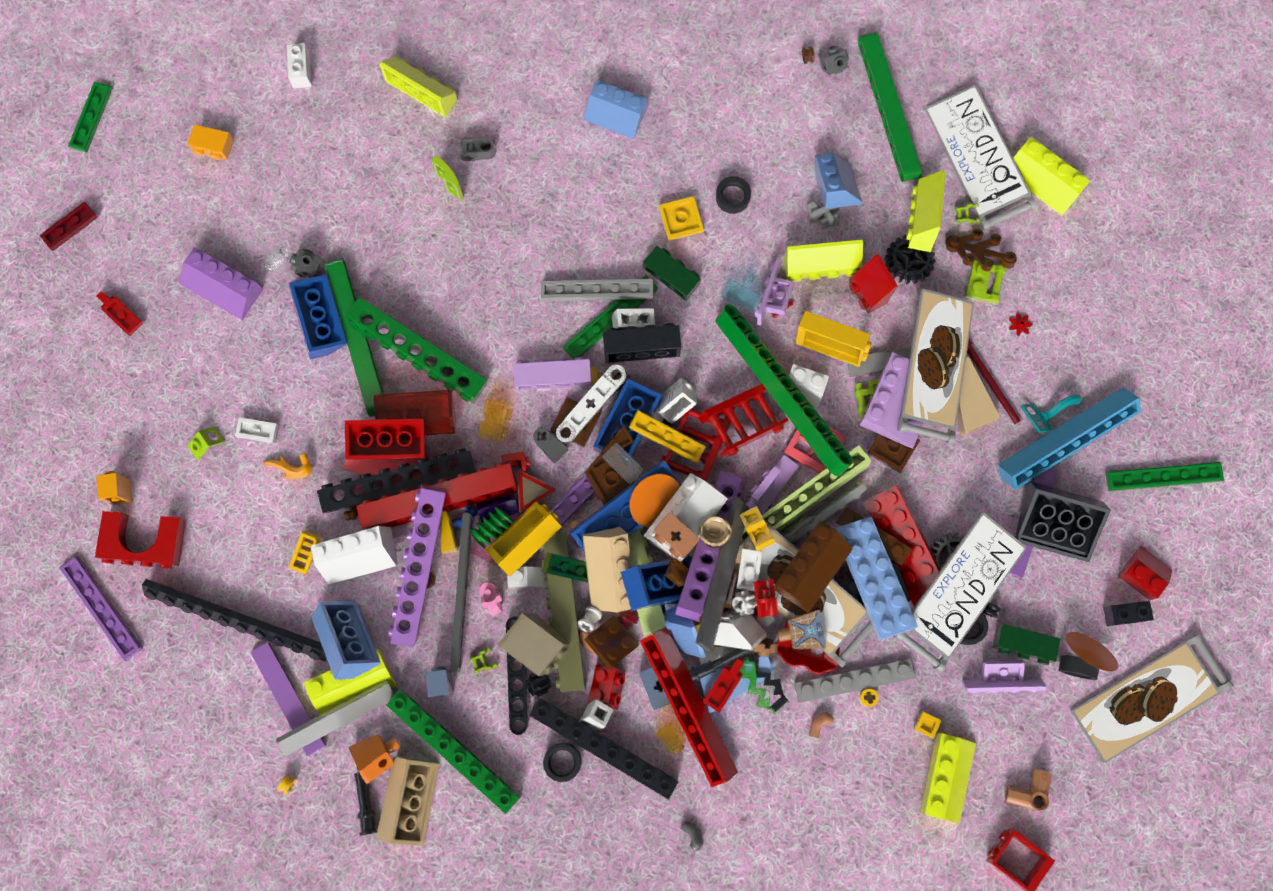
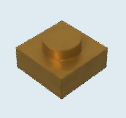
M598 366L590 367L591 388L602 376V372H598Z

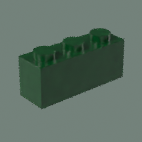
M656 246L643 261V269L687 301L699 287L700 276L694 270H688L681 260H675L671 257V254L665 248Z
M998 624L993 648L998 649V653L1010 655L1011 652L1018 654L1017 658L1024 660L1034 658L1037 659L1039 664L1049 665V662L1057 661L1061 638L1006 624Z

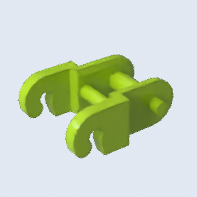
M967 204V207L958 206V208H955V211L958 212V219L955 222H959V224L968 221V224L979 223L980 219H969L968 211L969 208L979 207V204ZM966 210V218L962 219V211Z
M492 648L479 652V656H471L472 659H469V662H473L475 668L473 673L477 672L479 674L483 669L488 671L498 667V663L487 667L483 659V654L492 651ZM476 659H481L483 667L479 668Z

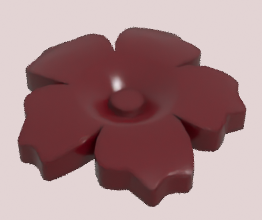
M637 610L618 612L620 615L616 616L627 630L633 626L632 623L637 624L639 621L638 615L635 614Z

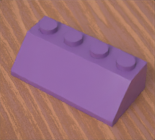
M196 247L192 249L183 263L180 285L241 320L244 319L263 290L257 282Z

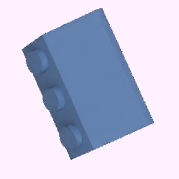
M596 80L588 100L584 120L634 139L646 113L648 99Z
M835 153L815 155L814 173L825 209L862 205V199L851 165Z

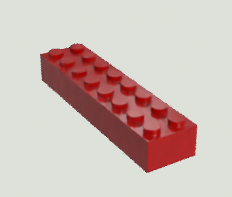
M501 462L495 464V468H480L476 470V473L469 475L468 473H462L452 480L444 478L438 480V483L430 485V483L422 484L419 486V489L412 491L411 489H405L400 491V494L394 496L392 494L383 495L380 497V500L376 501L372 499L361 502L362 505L356 506L361 527L363 530L377 526L393 528L413 522L411 521L413 509L417 510L419 503L415 502L417 490L421 491L422 486L446 490L442 512H450L464 508L467 505H475L508 494L518 493L513 469L510 463ZM431 504L423 505L425 512L431 513L434 511Z

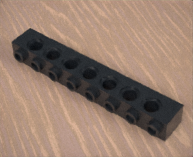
M466 448L455 450L453 455L447 456V453L436 455L434 460L429 461L428 458L417 460L415 465L410 466L409 463L398 465L396 470L391 471L390 468L379 470L377 475L372 476L371 473L360 475L358 480L352 481V478L341 480L339 485L333 486V483L322 485V489L317 490L322 513L326 514L360 505L365 500H379L381 496L392 494V496L398 495L400 491L405 489L416 490L422 484L430 483V485L438 483V480L444 478L452 480L462 473H468V475L476 473L471 451H466ZM457 460L459 468L456 470L449 469V462ZM431 466H440V473L432 475L430 473ZM414 470H420L421 478L413 480L411 473ZM395 475H401V484L394 485L392 478ZM376 480H382V489L375 490L373 483ZM357 485L364 487V492L361 495L354 493V488ZM338 490H343L345 493L344 498L340 501L336 500L335 493Z
M542 698L538 699L529 714L530 717L668 800L679 783L675 778L587 727Z

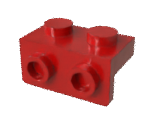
M596 664L588 704L599 700L608 707L618 710L621 703V692L625 683L626 671L617 668L609 670L607 666Z

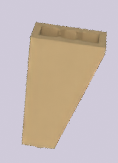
M969 357L965 361L957 415L961 436L987 426L1000 418Z

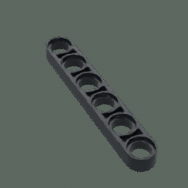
M514 616L507 620L506 633L510 629L511 621L517 620L519 617ZM507 653L509 728L513 734L521 735L528 728L526 666L522 664V668L519 671L512 670L511 663L516 659ZM514 680H520L523 683L520 691L512 689V682ZM515 700L523 702V709L519 712L515 711L512 707ZM516 720H521L524 723V729L521 732H517L513 728Z

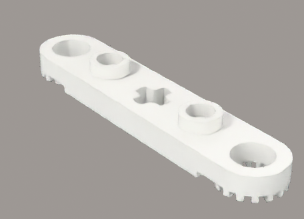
M612 365L568 414L556 429V435L560 441L571 442L625 381L627 374L622 366ZM615 369H619L622 373L621 378L618 380H614L611 377L612 371ZM588 399L591 400V401H592L593 399L596 400V401L594 402V404L596 405L595 408H593V407H590L589 409L587 408V406H588L587 400H588ZM565 427L571 430L569 438H563L561 435V431Z

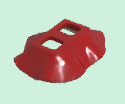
M788 621L785 624L784 629L789 628ZM779 639L777 640V653L784 662L792 667L804 666L814 674H822L835 670L838 667V664L824 651L821 656H817L811 653V649H794L791 640L779 642ZM840 647L835 651L837 656L840 655Z

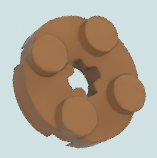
M765 638L751 651L758 652L759 656L769 657L770 653L774 654L778 651V642L773 643V639Z

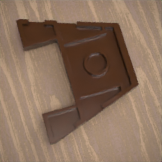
M625 426L616 433L584 471L586 478L603 506L634 483L617 453L620 449L634 442Z

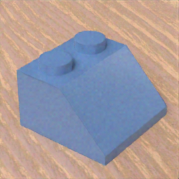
M677 607L666 610L667 619H664L667 629L672 630L673 634L671 636L679 651L700 658L706 657L704 649L696 643L698 632L694 620L676 615Z

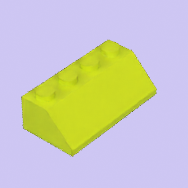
M392 57L381 61L379 64L386 82L444 117L447 116L457 102L453 88L440 84L439 80L435 77L430 78L420 68L415 69L405 59L400 60L397 57Z
M1033 137L1027 140L1013 158L1029 191L1061 215L1064 214L1090 182L1088 178Z
M944 170L919 179L917 186L912 188L911 197L914 200L911 201L909 208L912 214H910L908 219L910 228H908L906 239L909 240L908 248L931 252L941 227L946 171Z
M863 240L788 246L783 258L786 280L799 282L805 278L818 280L826 276L830 279L837 278L839 275L852 277L862 268Z
M376 649L380 664L354 679L335 680L330 670L303 682L310 701L319 715L385 680L388 681L391 688L397 686L381 649Z
M936 733L920 813L960 823L976 743L947 734Z

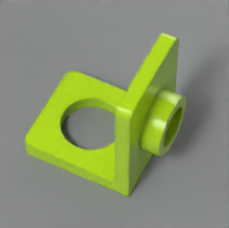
M214 426L198 431L187 446L196 460H199L210 447L224 443L225 439ZM208 433L215 434L217 440L210 439Z

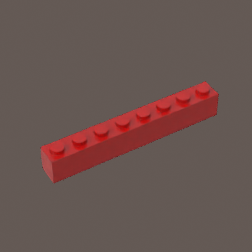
M667 627L659 629L639 641L711 787L726 783L738 773V770L705 703H703V699Z

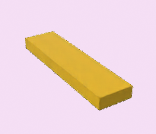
M637 410L628 427L695 464L698 463L706 447Z

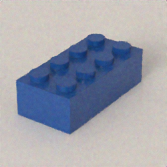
M627 379L593 445L594 451L600 453L616 433L625 426L634 442L620 449L617 453L623 464L628 467L643 438V435L628 427L637 410L653 418L661 403L662 395Z
M691 556L684 557L681 562L672 559L637 565L622 571L621 576L631 611L678 602L692 562Z

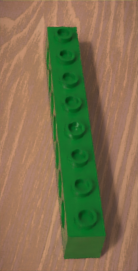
M359 297L347 312L346 319L350 327L356 330L357 328L360 329L367 338L380 342V346L384 349H391L399 359L411 362V365L416 370H423L433 381L438 380L444 384L443 386L447 390L460 394V398L464 401L475 403L486 387L487 380L362 298ZM366 318H370L373 320L369 324L363 322V320ZM385 328L389 330V332L386 334H381L379 330ZM403 339L405 342L403 344H396L395 340ZM413 349H418L421 351V353L418 355H413L411 351ZM433 359L437 363L435 365H429L427 364V361ZM451 370L453 374L446 376L443 374V371ZM466 380L469 384L461 386L458 382Z
M399 690L386 704L390 710L503 813L507 814L521 798L520 795L404 690Z

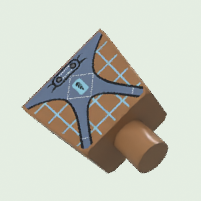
M819 609L787 619L789 628L777 630L779 642L791 640L794 649H826Z

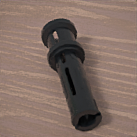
M355 773L360 813L357 815L361 826L359 834L362 836L377 833L378 829H375L374 822L376 814L371 808L369 785L366 784L360 773Z

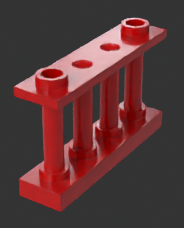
M763 384L704 410L698 417L701 424L708 421L712 423L725 444L726 448L720 453L721 457L727 454L730 457L739 452V448L772 432L777 434L785 429L784 425L789 420L788 418L781 421L777 420L764 398V393L767 389ZM750 401H758L772 424L771 426L762 427L749 405ZM735 408H743L756 433L748 436L734 413ZM720 415L728 416L741 438L740 441L732 443L719 421Z
M691 408L684 414L677 431L709 443V446L712 447L710 454L707 452L705 454L702 453L699 459L705 464L703 470L696 471L671 461L670 459L673 454L671 450L668 451L667 456H662L661 461H665L669 468L688 476L691 473L707 482L723 441L719 434L717 436H710L685 426L689 415L699 419L698 417L702 414V412ZM725 416L724 419L720 418L719 421L727 432L731 421L728 416Z

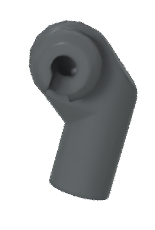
M685 820L681 830L690 835L691 849L698 851L704 843L702 832L698 827Z

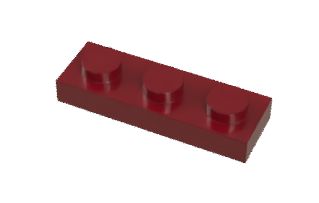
M83 202L39 236L54 251L96 220L98 216L86 202Z

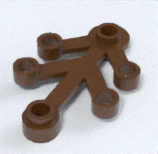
M979 228L973 229L972 234L962 237L951 235L945 240L946 249L950 252H957L962 258L963 264L971 266L976 258L981 265V269L984 271L992 270L994 264L991 259H987L984 256L1000 260L1001 266L1007 269L1013 268L1017 261L1014 252L1008 251L1003 254L986 249L987 247L1000 244L1002 237L999 234H992L988 240L969 244L968 242L980 241L982 239L983 231Z

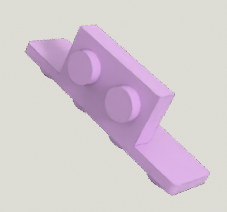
M778 256L776 262L771 264V276L767 277L765 283L766 291L761 293V306H757L755 311L757 325H762L766 312L785 315L794 288V281L778 278L781 269V257Z
M783 455L772 470L768 468L761 477L764 479L760 485L756 483L750 491L752 496L746 503L749 510L757 506L761 515H763L799 466Z
M1023 660L983 661L982 679L962 680L964 688L970 693H979L980 691H989L991 693L1010 691L1017 693L1019 691L1039 692L1040 690H1046V684L1041 678H1024L1025 663Z

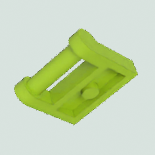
M975 260L971 267L965 296L998 304L1000 302L999 293L1003 274L1006 273L1007 268L1001 265H993L992 270L984 271L981 269L980 263ZM993 272L996 275L992 294L990 295L986 294L990 274Z

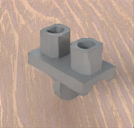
M814 201L807 205L808 220L810 224L820 220L821 225L827 223L831 227L835 224L834 219L838 218L836 212L840 210V207L820 208L817 202Z

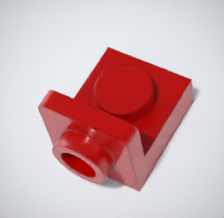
M524 451L501 454L502 462L510 463L511 467H517L518 463H521L522 471L528 473L527 468H530L529 456L525 457Z

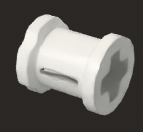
M590 606L586 608V614L577 624L581 630L587 633H592L594 625L602 618L601 612L597 608Z

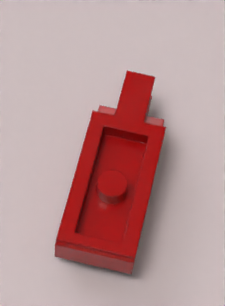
M102 291L96 295L103 303L101 310L127 335L131 336L143 324L117 297L112 295L109 298Z
M737 658L732 666L727 664L723 668L704 698L703 703L718 713L721 712L741 680L743 673L739 670L744 661Z

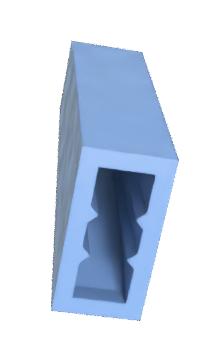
M764 656L753 658L759 659V672L771 673L773 675L772 670L775 669L772 658ZM744 661L739 670L743 673L741 680L726 704L765 679L756 677L754 662ZM724 667L717 668L716 672L700 679L704 698ZM706 705L709 713L715 711L714 709Z

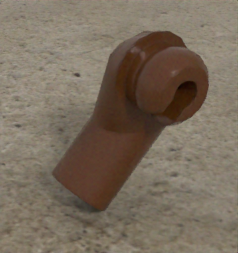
M349 507L350 510L344 512L345 520L354 521L358 517L357 507Z

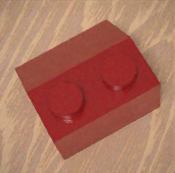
M1139 546L1117 576L1146 599L1154 600L1159 598L1170 583L1173 570L1145 548Z

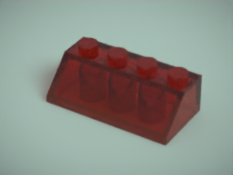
M452 390L374 395L375 420L424 419L426 436L456 434V413Z

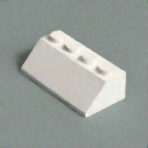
M690 473L644 534V537L656 548L681 562L684 558L673 556L669 552L670 547L665 543L663 545L660 544L653 537L655 534L652 531L671 512L696 536L700 537V525L708 518L715 517L727 501V498L703 479ZM677 532L674 534L670 533L672 535V541H679V539L677 538L679 534Z
M377 526L311 546L314 565L328 584L338 583L398 566L391 527Z

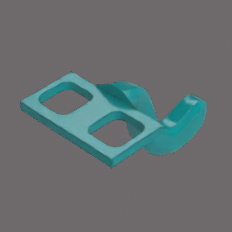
M1079 394L1068 396L1045 412L1039 411L1034 403L1023 404L1020 407L1039 433L1053 430L1047 422L1049 419L1070 405H1079L1083 399ZM1026 407H1031L1036 414H1031ZM1037 422H1042L1047 429H1041Z

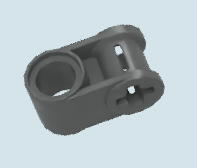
M489 137L463 138L460 140L463 150L461 159L463 161L488 160L496 155L494 142ZM487 146L491 147L489 150H483Z
M546 428L535 430L533 435L535 444L553 463H556L568 451V448ZM541 434L543 436L546 434V440L539 441L538 435Z

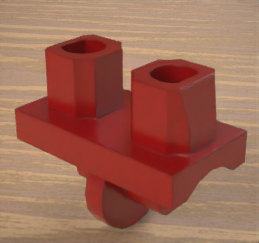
M774 580L753 581L758 618L777 616L778 608Z

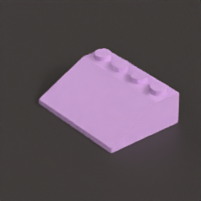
M892 352L885 364L860 426L913 449L919 434L909 431L901 432L897 429L901 417L910 359ZM907 418L908 424L923 426L924 422Z

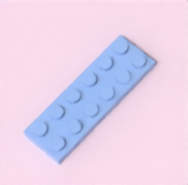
M872 517L835 528L853 548L846 561L879 641L916 629L918 625Z

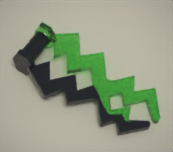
M747 653L743 655V657H747L744 664H753L751 672H745L746 666H742L739 670L743 673L741 678H748L750 680L747 694L758 695L756 707L768 709L775 715L783 705L789 702L783 693L780 679L771 680V673L759 672V659H752L753 653ZM736 659L731 661V666L734 664ZM757 678H765L763 686H775L773 695L781 696L771 706L769 705L770 698L764 699L767 688H756Z

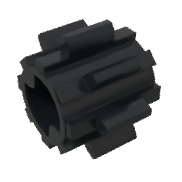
M532 673L528 675L529 679H526V687L532 696H542L548 693V689L552 687L548 675L538 676Z

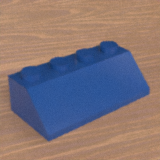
M327 275L290 282L289 290L309 359L330 355L347 345Z

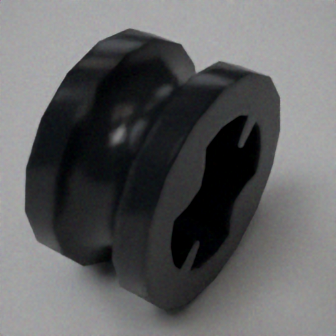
M988 603L982 613L998 618L997 612H1000L1001 608Z

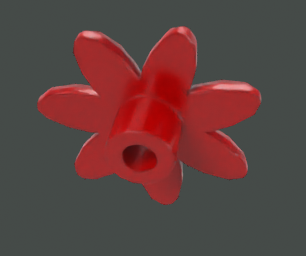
M1017 312L1016 319L1009 318V321L1013 323L1009 330L1017 329V336H1020L1022 331L1025 334H1029L1027 327L1033 326V323L1026 322L1029 318L1028 315L1022 318L1020 313Z

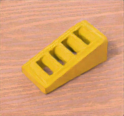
M443 511L441 516V553L447 554L458 551L459 548L450 514Z
M307 530L302 531L288 568L307 575L313 562L311 546L321 543L323 537ZM306 538L313 540L314 543L312 544L305 540ZM303 545L311 548V551L303 549ZM302 553L309 557L308 559H306L304 557L299 556V554ZM296 561L306 563L305 567L297 564Z

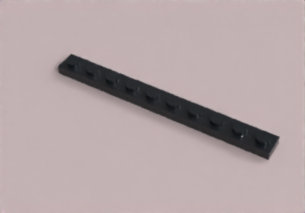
M145 579L142 583L144 596L150 600L161 601L169 607L174 606L186 613L199 615L205 620L210 619L218 622L221 626L235 628L240 633L254 635L259 640L265 639L276 646L287 647L295 653L306 654L314 660L326 661L327 659L321 642Z

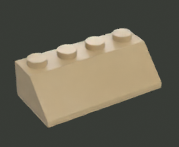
M621 527L582 535L591 607H595L599 611L621 612L631 609L621 576L622 571L631 568L628 533Z
M393 756L394 764L391 766L376 839L390 844L423 846L440 764Z

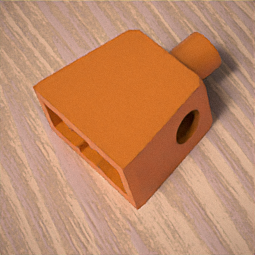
M374 735L348 748L359 773L366 784H368L394 764L390 753L399 749L400 746L395 737L384 743L380 735Z

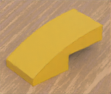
M757 506L739 515L757 551L776 543Z

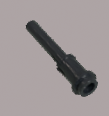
M738 648L714 661L709 660L696 668L693 666L692 670L689 671L690 676L694 682H700L701 678L716 672L717 668L751 652V650Z

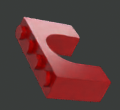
M102 511L95 558L102 559L101 563L114 564V561H121V565L133 566V563L136 562L140 563L142 567H153V564H160L159 568L172 569V566H179L186 524L185 519L160 516L155 543L144 552L134 553L128 548L125 539L129 515L122 512Z

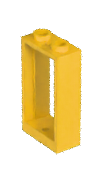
M805 311L798 327L795 344L860 367L862 361L866 362L872 342H869L871 336L869 333Z
M535 501L485 551L511 577L562 527L557 522L559 518L545 504L541 506Z

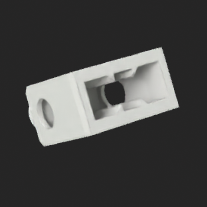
M683 378L678 379L664 392L658 414L673 424L697 404L696 389Z

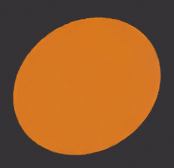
M655 474L643 479L635 487L630 498V512L634 520L638 524L650 528L680 488L678 482L665 474Z
M1069 632L1066 634L1065 639L1068 646L1082 660L1103 671L1114 672L1118 669L1116 658L1101 643L1082 633Z

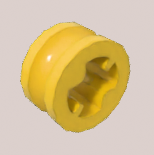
M865 689L860 693L859 699L864 706L872 707L877 704L879 696L875 690ZM866 692L874 696V700H871L872 703L870 704L868 700H864V696H867Z
M286 774L277 790H283L284 794L288 795L297 779H291L290 775Z

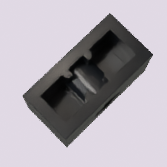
M1150 600L1103 607L1107 627L1154 620Z

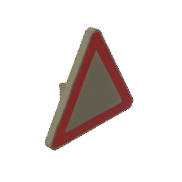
M521 470L517 472L519 512L523 513L535 501L539 503L555 493L556 489Z

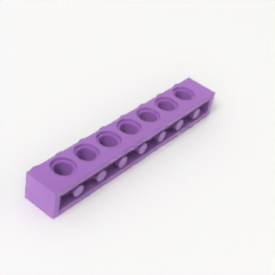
M720 470L715 489L723 495L724 493L729 494L730 497L725 496L727 501L720 509L726 513L718 512L715 517L728 521L733 499L737 496L741 497L744 485H741L742 477ZM701 538L698 541L675 613L676 615L697 622L700 616L703 615L705 600L708 597L721 545L711 547L704 543ZM702 560H708L710 564H705ZM697 577H702L705 579V581L701 582L697 579ZM691 595H698L700 599H694Z
M422 486L421 491L417 490L415 502H419L417 510L413 509L411 521L415 522L414 528L409 529L407 538L408 541H411L410 548L405 549L403 560H407L406 568L402 567L400 579L403 580L402 587H398L396 593L399 603L398 606H394L392 613L395 623L390 625L388 637H392L391 644L415 647L446 490ZM431 504L434 511L431 513L425 512L423 505ZM426 523L429 525L430 530L422 532L419 529V525ZM421 542L426 546V549L418 551L415 548V544ZM419 562L422 565V569L414 570L411 564ZM414 581L417 583L418 588L410 589L407 583ZM407 600L412 601L414 607L406 608L404 602ZM407 620L410 626L402 627L400 621Z

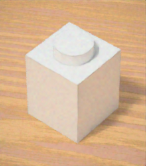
M595 700L587 705L579 722L594 731L601 730L606 727L613 709L599 700Z

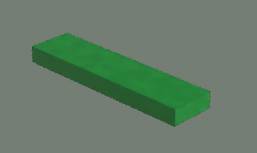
M94 81L68 144L69 148L85 153L88 152L113 88L111 86Z

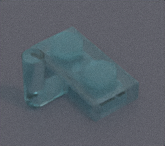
M751 272L748 274L743 285L729 279L721 297L755 313L760 303L761 294L751 290L750 287L753 280L757 277L756 273Z

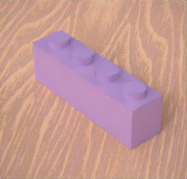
M577 357L575 360L558 358L556 361L550 362L546 359H541L534 363L519 361L518 364H513L514 386L516 390L591 386L590 359L585 357Z

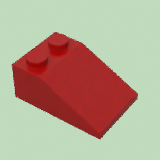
M879 254L870 259L852 276L849 282L851 292L858 296L860 307L866 310L868 314L886 305L898 287Z

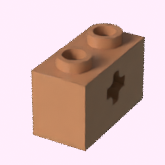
M671 512L652 531L655 534L653 537L660 544L663 545L665 543L670 547L669 552L676 558L679 556L684 558L700 540ZM677 532L679 534L677 536L679 541H672V535L670 533L674 534Z

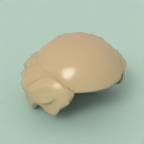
M720 517L708 518L699 528L700 538L704 543L713 547L725 544L732 533L730 523Z

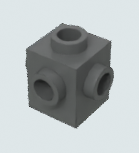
M831 46L826 51L818 53L821 69L826 74H839L843 69L848 68L847 61L849 56L847 51L841 47Z
M299 249L296 254L292 253L289 263L292 265L290 270L294 271V274L297 276L312 278L316 275L321 257L314 255L311 250Z

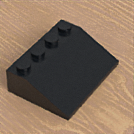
M1030 481L1023 499L1015 538L1025 545L1089 562L1111 509L1102 501Z

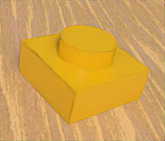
M922 711L914 730L934 739L942 720Z

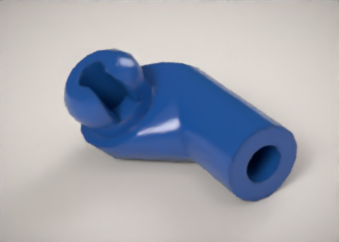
M467 505L464 513L472 514L473 522L477 515V510L475 506ZM462 517L452 519L454 529L462 527Z

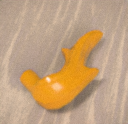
M307 453L299 456L302 463L300 467L289 464L283 456H281L280 460H268L263 463V465L274 466L286 473L284 479L305 478L312 473V465L309 462Z

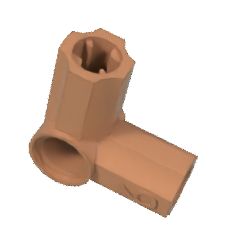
M1033 769L1030 790L1008 785L1005 793V803L1021 806L1033 811L1045 810L1049 805L1048 795L1052 773ZM1035 796L1041 799L1040 807L1034 805L1033 799Z

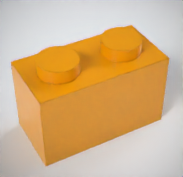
M194 124L187 145L196 155L203 156L205 154L210 155L211 158L221 160V158L228 160L234 139L229 132Z
M105 471L103 475L96 476L98 499L112 505L132 502L130 479L117 474L116 471Z

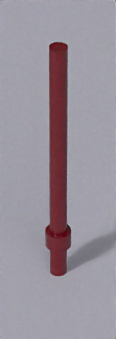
M969 338L967 353L1014 425L1019 423L1021 419L973 348V343Z

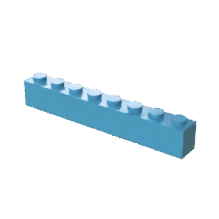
M1124 387L998 464L1001 478L1014 490L1018 489L1140 413L1139 397Z

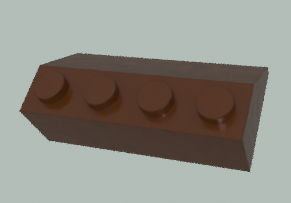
M819 521L776 582L775 592L809 613L853 548L838 531Z

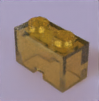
M486 399L483 410L484 417L486 418L485 421L480 422L478 437L481 440L502 444L503 439L507 438L508 428H506L507 420H511L512 409H510L509 403Z
M671 721L654 733L669 754L674 752L676 755L685 748L683 744L686 740Z

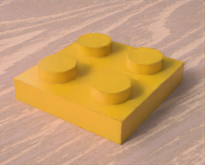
M694 196L658 205L668 241L704 232Z

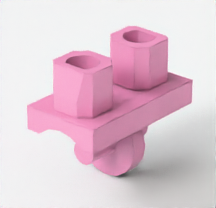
M491 582L481 584L479 593L483 608L488 607L492 616L502 612L503 609L500 602L502 601V596L499 588L496 589V586Z

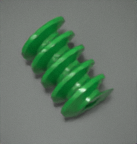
M496 506L494 507L496 514L489 512L490 519L483 517V525L479 522L476 523L478 530L471 528L472 536L484 549L486 548L484 542L491 544L490 537L497 539L496 532L502 534V527L508 529V522L514 524L511 517L503 509H499Z

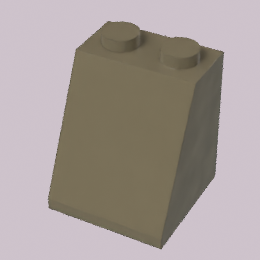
M522 613L497 645L538 676L549 675L555 669L554 664L558 659L561 660L567 654V648L570 644L536 613Z

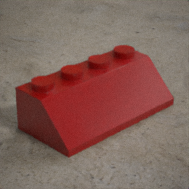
M424 419L345 420V460L427 458Z

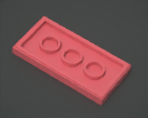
M420 459L345 460L342 469L359 475L371 473L373 476L379 474V470L390 468L391 471L396 470L398 465L409 463L410 466L415 465L417 460ZM414 470L411 473V478L413 480L420 479L421 471ZM395 475L392 478V483L394 485L401 484L402 476Z

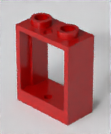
M1011 828L1004 830L999 836L1000 842L998 845L992 847L988 852L987 856L989 858L986 862L1024 891H1035L1055 860L1016 830ZM1012 838H1015L1039 857L1024 882L997 862Z

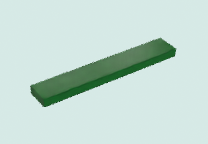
M645 275V276H644L643 278H641V279H650V278H649L647 275ZM655 284L653 288V294L658 290V287ZM647 299L616 300L566 343L563 349L573 360L583 356L603 338L602 331L613 328L612 315L616 309H637Z
M1221 462L1105 473L1108 492L1224 481Z

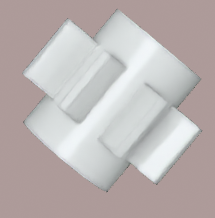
M748 590L735 593V598L732 601L734 611L740 612V616L754 613L753 608L757 606L755 595L749 594Z

